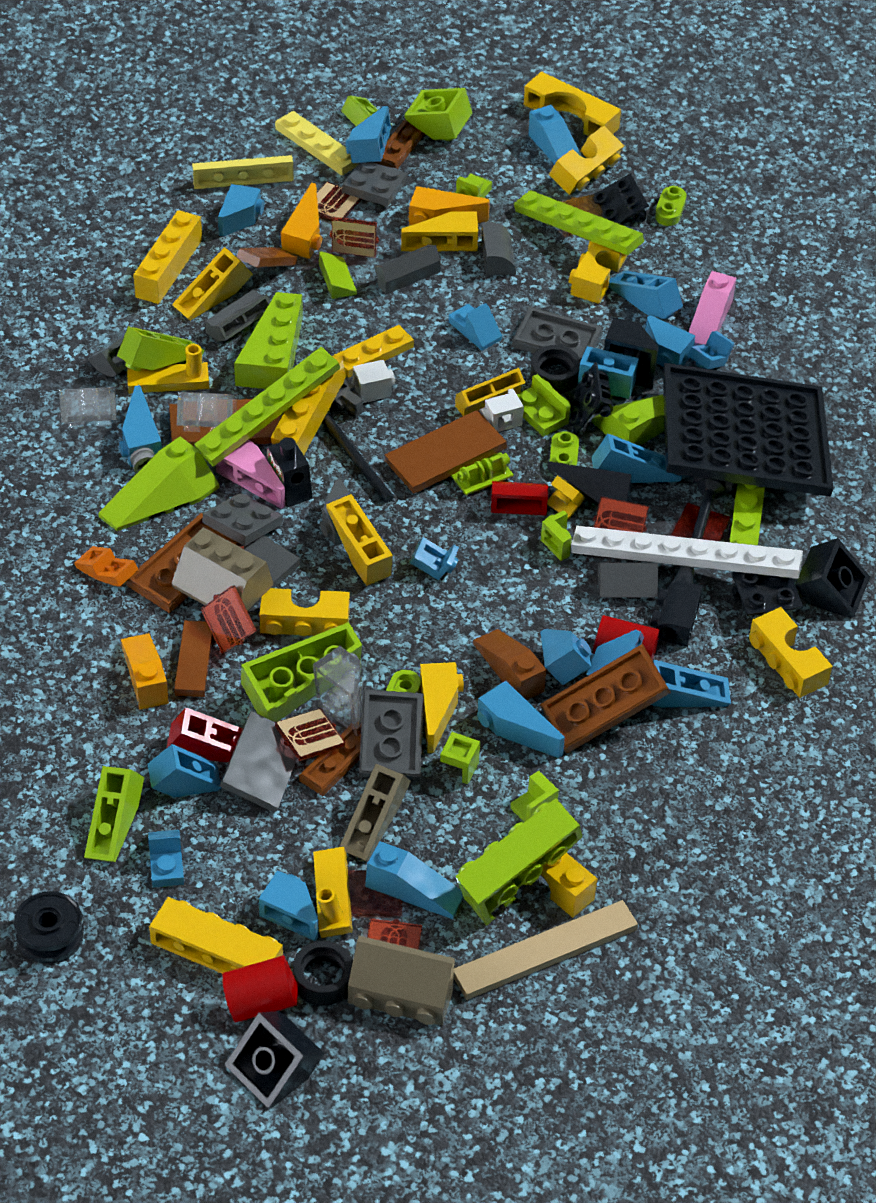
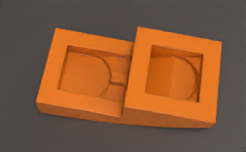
M92 546L74 562L76 568L90 577L118 587L139 570L134 560L115 558L110 548Z

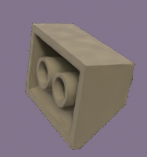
M204 527L184 545L171 583L173 588L207 607L235 587L246 611L274 585L266 561ZM229 598L223 601L228 607L233 604ZM221 604L216 605L217 613L222 612ZM223 604V611H224V609H226L227 606ZM232 605L230 610L237 622L240 616L235 606ZM226 609L224 612L226 618L234 622L229 610Z
M359 936L348 983V1003L354 1004L361 1009L371 1008L383 1011L394 1017L404 1016L416 1019L427 1025L437 1024L443 1026L453 992L455 958Z

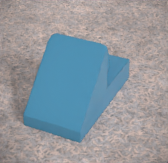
M486 303L477 308L467 304L449 314L448 322L482 351L502 340V334Z
M179 829L148 832L153 888L184 885Z

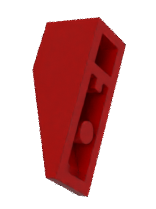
M185 708L171 723L167 748L173 744L210 761L229 762L243 728Z

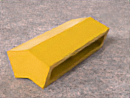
M514 369L457 393L455 407L465 416L475 410L479 411L480 408H484L485 400L508 394V389L513 388L516 394L521 393V385L525 384L520 369Z

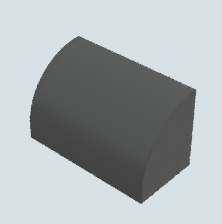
M482 222L481 245L486 276L516 275L509 231L501 224Z
M139 324L133 326L134 328L142 329ZM126 330L87 358L95 369L106 376H116L127 368L125 366L126 362L117 356Z
M598 563L599 596L658 597V563Z

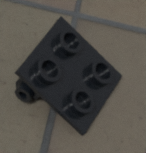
M631 173L587 198L597 216L617 224L630 217L639 223L646 220L647 212L645 209L649 205Z
M594 362L591 368L583 374L579 384L570 391L568 396L571 412L570 422L572 423L573 434L576 436L594 412L602 417H608L613 411L609 377L604 371H598L597 362Z
M735 571L731 573L736 585L732 587L733 596L739 597L742 601L747 616L766 614L779 607H782L784 611L803 608L792 578Z

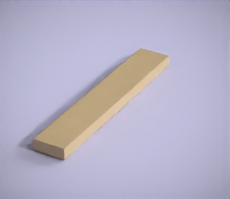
M621 900L454 968L453 978L465 999L469 1000L637 930L638 923L624 901Z

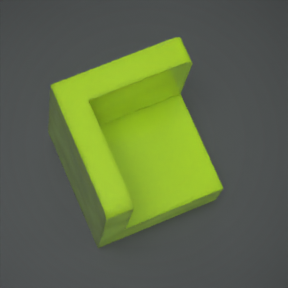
M451 732L440 754V762L463 769L462 783L469 784L479 764L480 741Z
M537 771L529 777L528 791L511 802L510 808L525 822L534 815V811L545 802L550 803L555 798L558 800L559 790L540 771Z

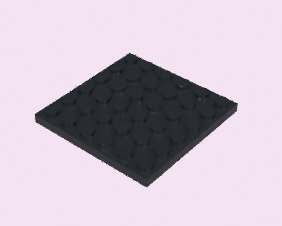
M670 363L664 364L663 399L666 473L831 497L833 479L822 386Z

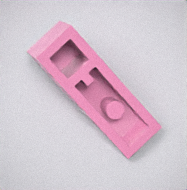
M711 271L689 329V333L695 335L694 346L706 344L712 331L719 332L733 302L736 277Z
M247 440L216 464V473L280 509L285 507V487L259 447L252 441Z

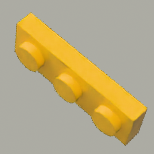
M397 325L333 356L343 360L345 375L347 378L353 376V366L379 360L386 361L414 348V339L400 325Z

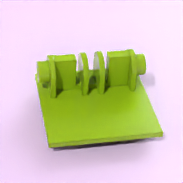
M499 452L482 459V461H476L470 466L461 467L460 471L451 475V477L463 493L469 495L491 486L492 481H504L513 477L514 474L507 467V464L510 463L508 454Z

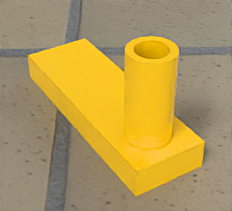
M198 344L186 346V364H172L155 370L141 368V371H135L127 367L128 393L133 394L134 387L137 385L141 386L143 393L209 389L208 362L202 363L201 346Z
M338 847L315 851L313 855L320 936L325 938L353 933L347 853L345 848Z

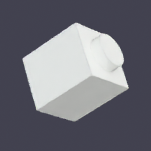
M384 360L353 366V385H355V390L359 393L358 396L363 399V403L392 396V385H395V377L392 369L388 370Z

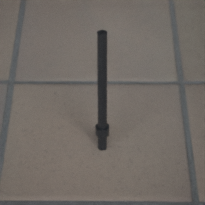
M327 412L322 421L323 425L385 503L390 502L394 497Z

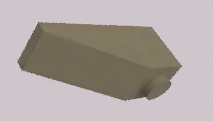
M375 764L340 844V847L345 848L346 853L368 862L405 796L411 782L406 776Z

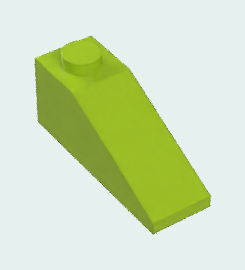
M128 326L117 356L126 362L125 366L135 371H141V368L155 370L186 360V346L195 343L191 340Z
M102 766L84 858L116 862L139 807L144 782L143 776L131 769Z

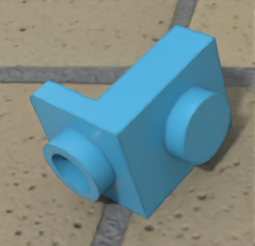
M712 331L706 344L691 347L688 357L696 361L695 364L703 369L725 366L733 349L734 342L718 331Z
M423 537L418 542L409 563L439 580L446 572L450 574L458 562L455 556L459 547L453 545L448 551H445Z

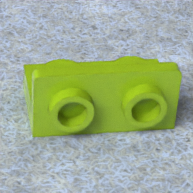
M538 374L532 377V386L517 394L524 406L523 418L544 437L569 424L570 404L565 397L552 388L548 381L542 379Z

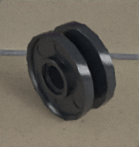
M44 891L32 895L22 902L15 913L14 919L16 940L20 951L29 959L39 963H56L68 959L77 952L84 938L83 917L78 903L69 895L57 891Z

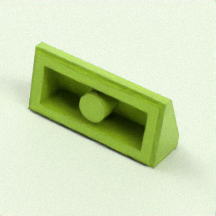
M350 95L347 97L341 111L357 126L378 110L366 98Z
M319 252V266L331 298L357 295L344 258L326 252Z

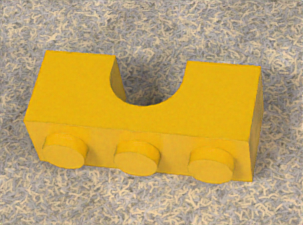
M602 126L587 138L580 150L586 158L581 157L571 149L556 161L549 176L569 195L577 189L582 191L589 184L590 179L593 177L595 179L599 178L607 166L613 167L621 159L619 154L624 145L605 126Z
M590 241L587 252L582 253L577 269L573 268L570 273L568 282L571 284V295L600 304L609 288L610 271L618 272L627 255Z
M270 588L261 597L259 614L260 633L315 636L348 623L350 592L320 591L318 603L312 607L303 608L292 602L291 589Z
M779 607L752 620L749 639L752 646L758 649L766 658L769 666L780 674L786 686L801 698L828 685L833 666L816 646L805 651H797L790 648L795 643L798 626L783 608Z
M565 853L553 865L545 863L542 866L543 871L540 875L550 887V899L572 918L595 900L597 878L568 853Z

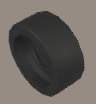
M561 345L542 347L531 358L530 379L532 381V377L538 374L542 379L548 381L559 394L568 393L578 385L581 360L578 354L570 348ZM556 364L566 367L570 372L562 375H551L544 372L541 368L546 365Z
M315 941L304 946L296 954L292 963L293 975L298 984L297 994L306 1002L318 1006L333 1005L342 1001L348 995V983L353 959L348 950L330 941ZM317 961H329L342 969V977L331 985L319 986L305 979L304 970L310 964Z

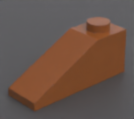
M499 629L473 640V645L501 681H507L523 698L528 700L544 692L546 669L529 648Z

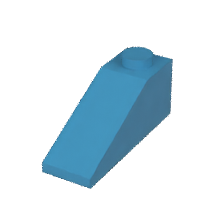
M552 105L530 111L528 135L553 164L571 149L582 157L564 119Z
M383 106L352 129L349 139H346V152L351 154L352 163L382 161L391 132L388 106Z
M624 270L609 280V288L647 315L667 319L672 317L675 311L683 307L675 278Z
M140 385L134 387L122 428L123 441H119L121 455L123 458L127 457L130 467H133L130 457L134 451L140 448H150L156 454L162 449L160 436Z
M608 433L591 457L593 468L631 474V483L680 482L682 479V475L666 473L664 455Z
M653 660L671 693L651 705L667 708L727 707L731 704L728 678Z
M504 681L478 698V720L497 736L556 758L563 755L565 737L507 681Z
M379 841L367 863L366 888L444 917L454 918L463 900L461 890L410 852Z

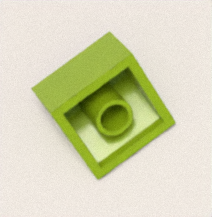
M465 88L428 89L420 91L404 117L405 120L433 140L443 139L444 141H451L457 138L472 115V110Z

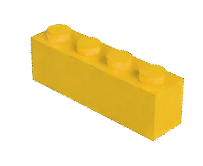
M177 210L133 274L136 298L160 304L202 241L201 216Z
M332 356L339 362L340 369L284 412L271 436L272 445L279 443L283 438L289 437L296 441L303 455L306 453L346 379L342 359Z
M170 897L166 899L149 926L151 944L222 974L283 955V944H280L276 939L270 936H261L250 931L244 925L232 924L221 919L215 913H206L194 908L186 901H177Z

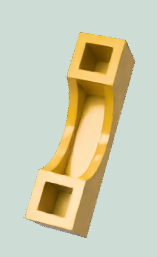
M542 71L525 85V106L536 110L552 105L556 111H566L575 114L583 121V134L587 136L592 135L602 126H605L612 134L620 127V108Z

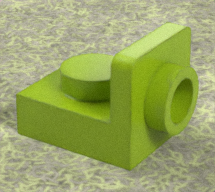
M471 173L467 178L460 176L456 180V193L485 198L492 190V181Z
M564 510L555 515H550L542 521L541 541L560 561L570 557L572 537L567 530L568 514Z

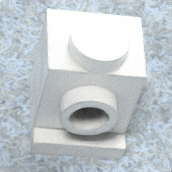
M512 388L508 389V394L485 400V407L480 408L479 412L497 432L522 426L524 406Z

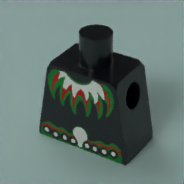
M287 437L283 438L279 443L270 445L267 448L266 459L285 487L286 507L288 508L311 500L312 487L309 464L297 446L296 441L293 438Z

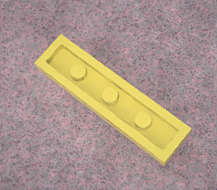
M292 111L275 121L276 130L343 176L359 164L352 163L351 154H347L345 146L296 112Z
M292 155L192 163L194 189L228 187L231 184L252 185L294 181Z

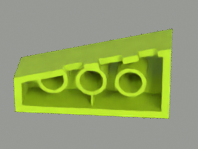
M275 293L234 363L235 386L266 389L293 368L303 319L302 294Z
M345 623L241 664V685L256 712L277 723L358 666L361 661L362 644L350 623Z
M555 798L550 803L545 802L534 811V815L527 821L515 824L510 829L509 835L499 842L491 843L486 847L483 855L475 861L465 863L459 869L455 878L463 898L486 926L495 919L492 913L501 904L508 907L516 899L514 895L518 888L523 884L532 885L539 878L543 871L542 866L545 863L553 865L583 837L580 825Z

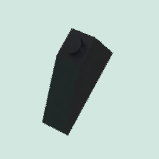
M548 461L549 473L555 477L557 475L599 508L602 498L628 503L632 482L631 474ZM614 511L612 514L619 515L620 512Z

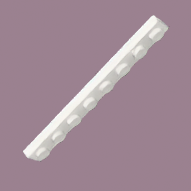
M576 526L571 543V553L797 579H799L803 556L802 550Z

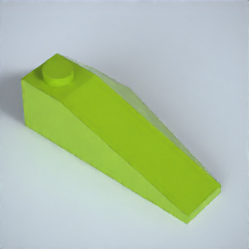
M663 394L613 406L611 415L602 417L598 414L592 418L591 422L606 435L608 433L640 446L665 431Z
M178 437L159 450L98 513V516L118 532L146 522L154 514L163 511L166 514L175 511L174 507L179 505L199 503L219 489V483L200 451L182 437Z

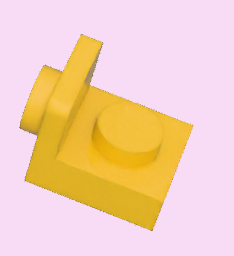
M557 475L551 483L556 490L549 498L547 504L558 513L564 510L568 514V519H570L585 497Z

